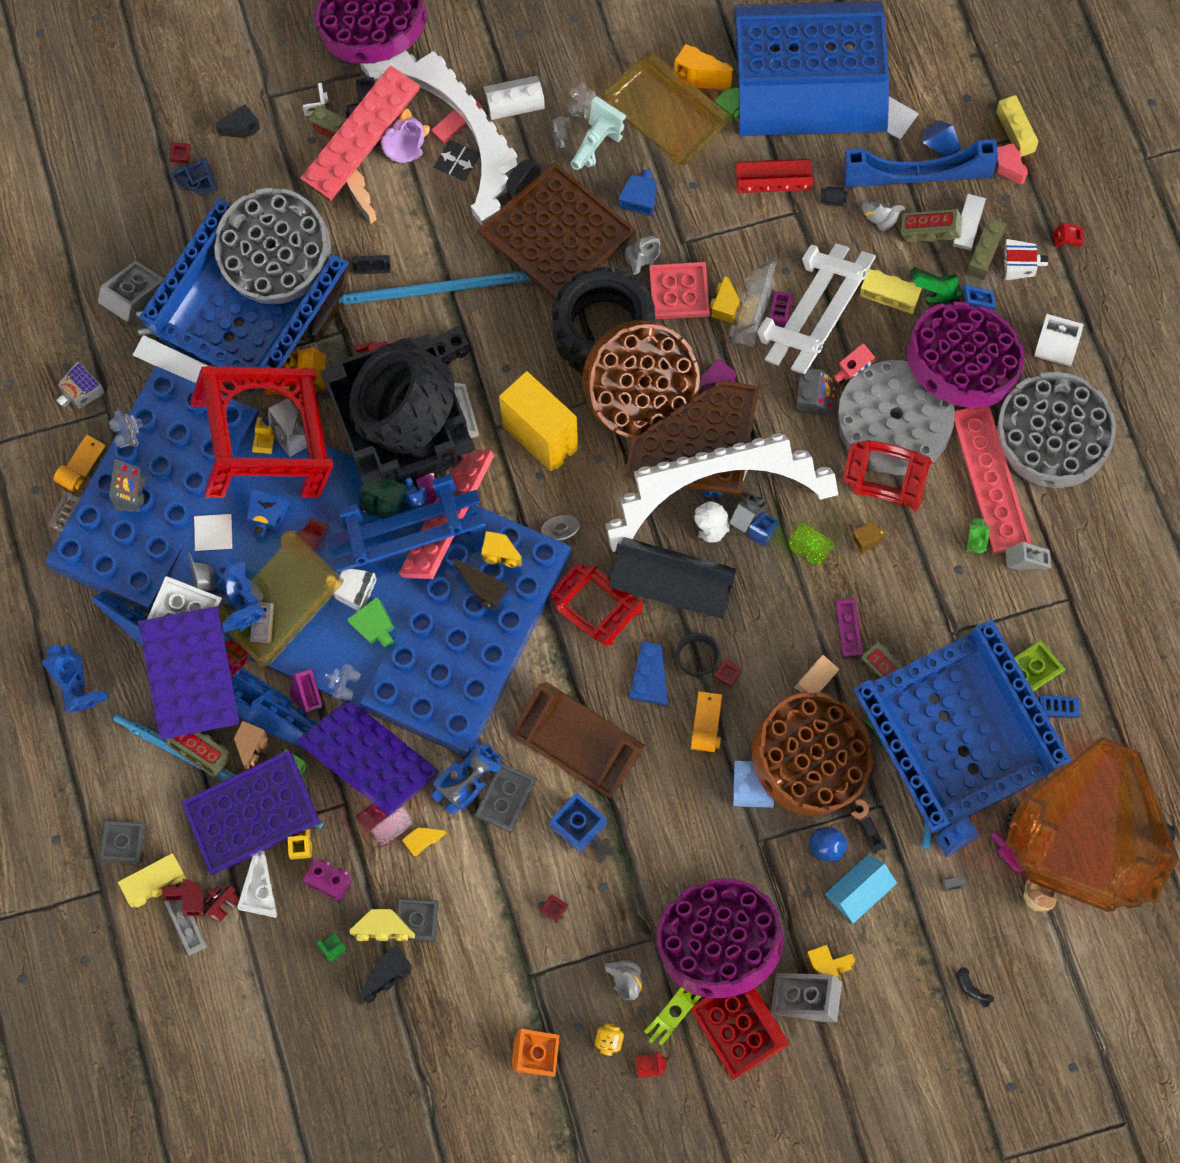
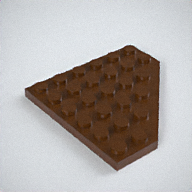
M721 380L708 391H704L693 398L687 405L681 406L664 420H660L649 427L640 436L634 437L631 440L625 478L635 479L634 471H638L639 468L644 466L654 467L661 462H674L680 457L690 458L700 452L710 453L714 452L717 448L733 447L736 443H750L759 386ZM745 470L715 473L697 479L683 487L740 496Z

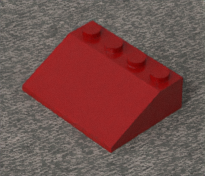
M756 988L733 997L704 998L690 1009L733 1080L775 1056L790 1045Z

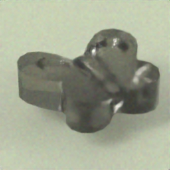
M605 838L603 841L596 839L591 841V847L597 851L596 861L598 863L604 862L607 856L614 854L608 838Z

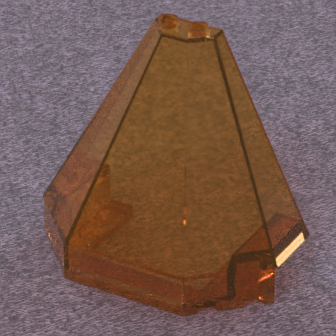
M1102 737L1022 799L1009 824L1010 829L1006 840V845L1008 848L1011 847L1015 853V859L1020 867L1024 868L1027 872V878L1030 882L1106 912L1115 911L1116 908L1123 906L1126 909L1142 906V903L1150 901L1153 904L1159 903L1162 887L1179 861L1178 853L1140 752Z

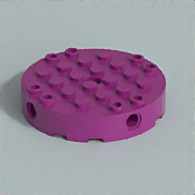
M319 0L315 19L322 41L330 53L347 62L374 64L399 55L416 42L426 25L427 8L424 0Z
M953 302V304L949 305L942 303L924 312L912 331L906 351L908 364L913 375L928 392L947 403L968 408L991 406L1007 397L1023 370L1025 356L1023 345H1020L1017 339V333L1002 317L982 306L980 308L969 306V303Z
M736 879L707 880V883L698 886L693 885L685 889L674 902L671 901L660 918L657 929L659 952L669 976L684 990L706 998L733 997L755 988L773 972L783 950V931L775 905L756 886Z

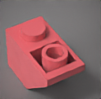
M1014 143L997 147L996 173L1016 183L1024 184L1028 171L1026 165H1023L1021 162L1020 150L1016 149Z

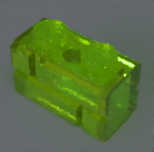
M802 521L790 537L788 545L794 553L805 555L807 561L811 564L816 565L817 563L821 566L834 549L835 543Z

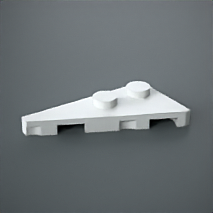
M265 851L252 857L237 907L238 910L276 918L277 912Z

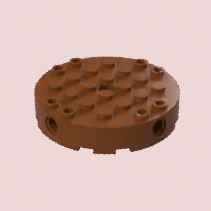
M630 321L610 329L595 343L584 365L582 384L584 397L589 409L603 425L614 432L628 438L640 436L649 427L660 420H664L672 412L681 406L687 405L693 398L697 397L700 373L692 348L675 331L652 321Z
M799 693L788 697L772 707L760 720L752 742L753 766L762 787L779 805L801 815H825L851 803L866 787L873 768V756L870 746L872 742L863 721L846 703H841L832 698L831 695L824 693Z

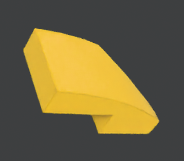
M257 417L252 452L272 454L274 444L273 428L263 423L261 417Z
M418 827L402 841L413 856H417L431 843L435 844L447 832L445 830Z

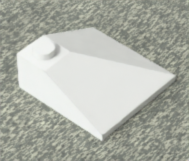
M166 576L147 619L214 606L219 607L222 598Z

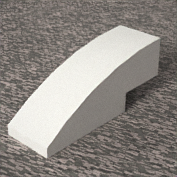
M971 194L967 195L961 215V238H955L954 247L972 250L986 198Z

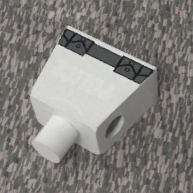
M348 569L342 571L340 577L329 574L326 585L335 588L333 593L337 600L359 611L368 602L376 582V576L373 572Z

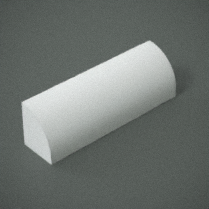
M144 335L133 353V356L195 383L197 382L201 366H207Z

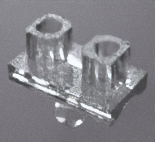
M580 82L579 87L571 88V98L577 100V103L569 104L570 114L572 116H580L582 120H588L592 100L596 97L595 91H591V89L586 87V82Z
M120 410L114 412L116 417L109 421L110 428L114 432L120 430L122 433L114 438L116 445L121 448L128 445L138 446L139 443L135 434L140 433L138 428L143 425L142 420L135 419L134 415L122 414Z
M344 664L339 678L340 670L334 669L332 675L326 674L325 678L330 680L329 688L333 689L337 682L332 698L337 700L352 699L354 690L345 687L347 680L357 683L361 675L360 672L352 668V665Z

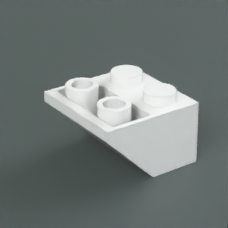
M1046 314L1034 357L1071 367L1084 324Z

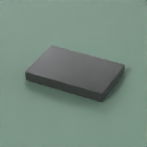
M500 762L502 768L495 772L474 816L512 833L537 779Z

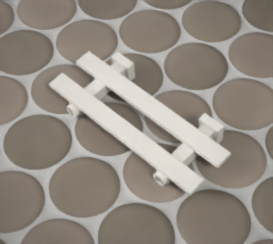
M836 243L829 255L819 252L818 246L810 245L802 258L805 269L813 272L815 268L820 270L787 324L782 328L776 326L773 319L766 317L757 331L761 343L768 345L770 341H775L765 358V362L779 366L788 349L793 347L802 351L792 365L791 370L805 374L816 355L821 352L825 340L859 284L865 279L867 271L876 256L862 251L856 262L853 263L843 260L849 251L847 246ZM834 274L845 276V280L811 336L799 333Z

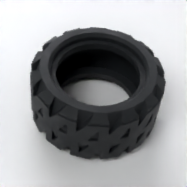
M609 267L593 268V272L584 270L574 275L572 282H565L560 288L552 308L553 339L556 343V349L562 359L568 360L569 366L580 373H583L586 359L595 345V342L582 337L573 325L575 317L583 308L596 302H612L625 308L631 314L634 321L645 320L655 322V305L651 294H648L646 286L638 278L635 277L633 279L630 273L617 268L613 272Z
M396 341L394 344L389 343L380 348L365 362L353 383L348 406L350 407V421L355 426V431L362 437L395 454H408L415 452L417 448L424 447L440 431L451 411L455 385L450 368L441 359L407 341ZM410 383L408 391L402 403L395 410V412H393L394 406L399 395L401 394L403 389Z

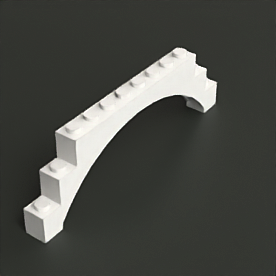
M405 50L390 60L387 59L374 64H360L368 78L374 77V79H379L390 65L420 85V88L444 100L463 117L475 137L481 155L480 187L476 201L471 205L473 216L482 226L502 208L497 198L508 192L506 189L508 177L505 173L517 166L516 158L518 156L515 150L506 145L505 137L496 132L497 128L494 123L486 119L487 116L484 110L475 105L476 101L471 94L468 96L463 83L455 79L456 76L451 68L447 69L442 56H437L434 51L419 61L416 60L413 54L409 55Z
M781 433L773 434L770 438L766 439L756 438L746 444L736 443L730 448H717L714 452L710 453L700 452L690 458L680 457L670 463L661 462L654 467L644 466L639 468L638 471H634L638 493H627L624 497L619 498L624 519H613L610 523L605 524L609 545L614 552L617 543H622L623 537L633 539L647 516L669 495L697 479L715 473L748 469L773 472L806 485L815 492L819 499L838 495L835 473L830 467H820L817 471H814L810 453L805 450H799L792 454L789 439L785 434Z

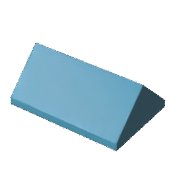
M868 854L824 895L854 924L889 892L897 882L885 863Z

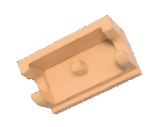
M822 655L794 688L801 693L820 692L839 671V668Z

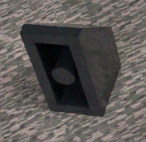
M246 104L215 124L219 136L247 138L254 135L260 129L258 119Z

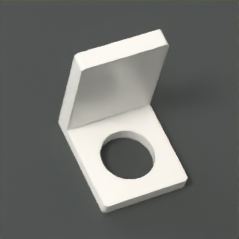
M318 83L321 102L303 105L305 116H311L313 111L308 109L316 108L317 105L326 108L325 104L329 103L327 92L323 93L322 83Z

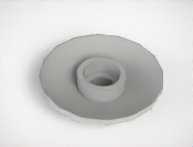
M559 515L547 520L543 524L541 532L557 541L564 540L576 534L580 524L577 518L571 515Z

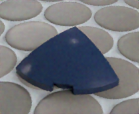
M202 158L189 166L185 165L170 173L173 180L181 188L193 191L195 194H209L218 190L214 175L206 158Z

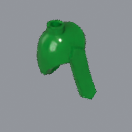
M917 267L910 271L915 286L935 292L934 295H926V301L937 304H947L954 300L960 301L962 290L958 289L959 278L957 275L939 277Z

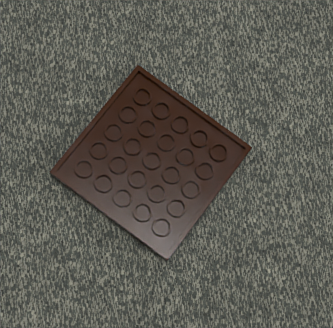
M554 162L518 193L516 197L479 227L477 234L550 296L557 299V293L565 282H572V277L584 270L593 272V268H598L631 239L636 234V229Z

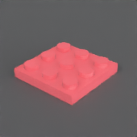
M706 262L649 265L651 296L655 305V320L710 316Z

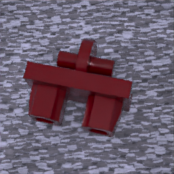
M218 885L213 891L209 888L205 890L208 896L204 899V902L209 904L213 899L215 900L205 910L204 914L221 922L227 913L220 906L224 902L228 903L232 908L237 905L240 898L234 892L235 889L232 886H228L219 896L217 894L222 889Z

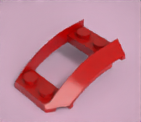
M866 440L850 445L842 480L847 486L850 485L856 495L861 494L884 499L901 506L905 505L912 508L913 511H917L924 500L922 494L929 466L933 463L930 457L888 443ZM871 451L894 455L909 461L902 490L864 481Z
M575 564L550 592L555 608L580 630L604 646L614 645L613 640L636 614L641 615L643 601L636 599L631 593L610 588L611 580H608V577L597 569L594 564L592 566ZM589 579L619 602L597 627L587 622L567 606Z

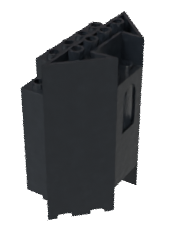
M429 334L415 339L410 337L398 340L413 343L441 359L435 343L433 344ZM382 345L378 349L365 351L361 355L347 357L340 361L339 365L320 372L364 488L378 486L379 489L391 490L392 487H396L401 491L408 477L414 480L439 471L441 477L445 476V471L449 467L454 468L463 460L462 456L466 453H471L475 447L455 392L453 394L451 411L446 422L428 444L422 448H417L415 452L395 454L362 437L355 431V426L350 421V407L348 406L353 383L365 362L380 348L385 346ZM410 383L399 395L401 402L406 396Z

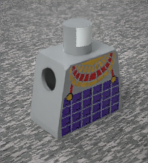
M77 362L59 382L58 386L63 394L56 399V402L63 409L71 402L80 409L102 396L105 392L102 385Z

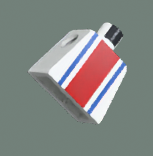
M1006 239L1004 246L1005 280L1033 277L1036 274L1037 266L1048 265V255H1037L1036 244Z

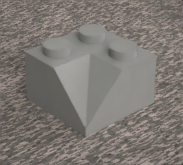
M287 398L268 408L269 425L273 428L274 437L289 457L306 449L307 444L304 428L300 425L298 414L300 412Z

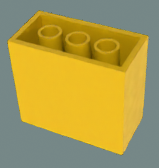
M528 371L499 396L502 427L550 472L555 468L558 469L564 463L566 457L572 456L577 451V416Z

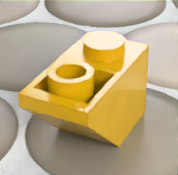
M724 277L723 282L718 283L716 289L718 295L716 299H712L709 309L712 310L711 317L733 324L739 309L740 299L729 278Z
M486 531L481 553L482 560L489 564L502 563L510 568L521 567V556L505 534Z

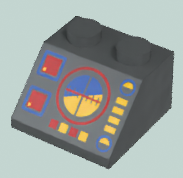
M809 368L805 374L800 373L796 412L834 416L837 383L834 378L820 369Z
M114 459L109 497L117 511L139 512L140 505L144 503L142 488L146 486V475L143 474L141 468Z

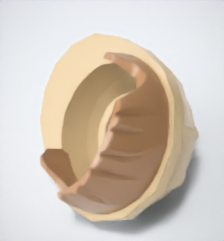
M1037 876L1029 877L1025 883L1023 895L1027 907L1039 912H1045L1055 907L1057 901L1055 890H1052L1051 886L1044 879Z

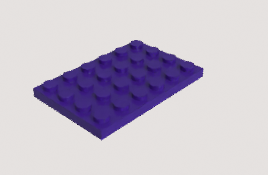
M218 606L138 621L160 740L239 725V715Z
M348 700L300 736L297 742L388 816H391L439 773L436 767L364 710Z
M290 750L181 802L208 871L212 876L287 840L288 837L296 836L321 824Z

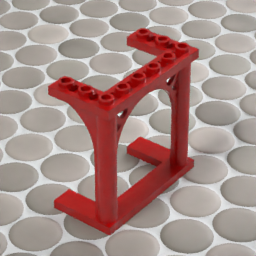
M201 366L190 402L191 407H206L215 461L204 489L205 498H224L232 476H306L300 489L301 498H320L332 470L333 462L332 459H327L314 388V381L317 376L316 369ZM223 385H232L234 390H228ZM285 386H290L289 391L285 389ZM252 388L270 389L284 395L286 399L288 398L297 407L301 414L309 459L233 458L226 417V409L230 400L239 392Z

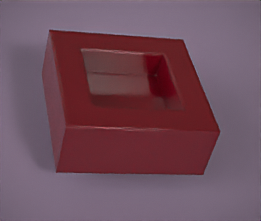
M172 142L169 155L170 162L188 164L191 145Z
M725 659L714 677L732 687L742 669Z
M551 894L540 909V912L558 923L569 906Z

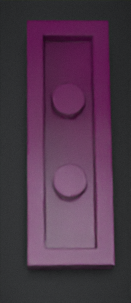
M856 599L836 600L835 605L842 658L863 656Z

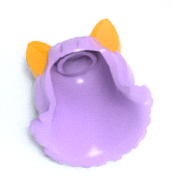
M409 109L403 110L399 119L392 125V128L386 130L385 135L382 136L381 148L384 150L383 153L391 161L398 163H407L418 159L423 154L420 147L424 142V137L429 133L430 127L428 125L423 126L417 119L413 118Z

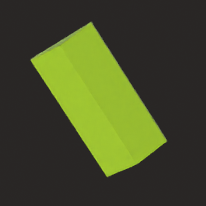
M1041 640L1014 657L1033 691L1065 671L1062 664Z

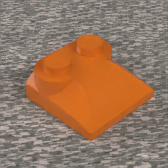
M518 1029L513 1045V1071L520 1074L528 1073L555 1077L560 1035Z

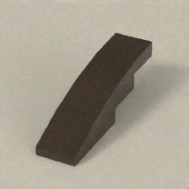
M346 268L315 315L312 336L316 343L319 342L327 331L339 309V300L345 292L348 280Z

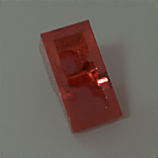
M310 518L305 528L300 529L292 545L294 553L313 561L329 529V525Z

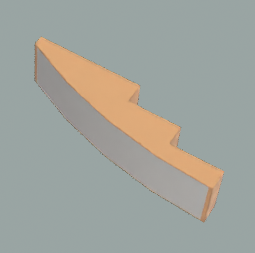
M356 169L347 180L346 185L357 207L371 224L376 220V214L369 205L371 203L369 193L363 188L365 186L364 177Z

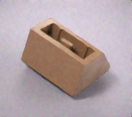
M242 721L234 740L245 769L248 770L261 764L260 759L263 754L268 752L270 743L265 730Z

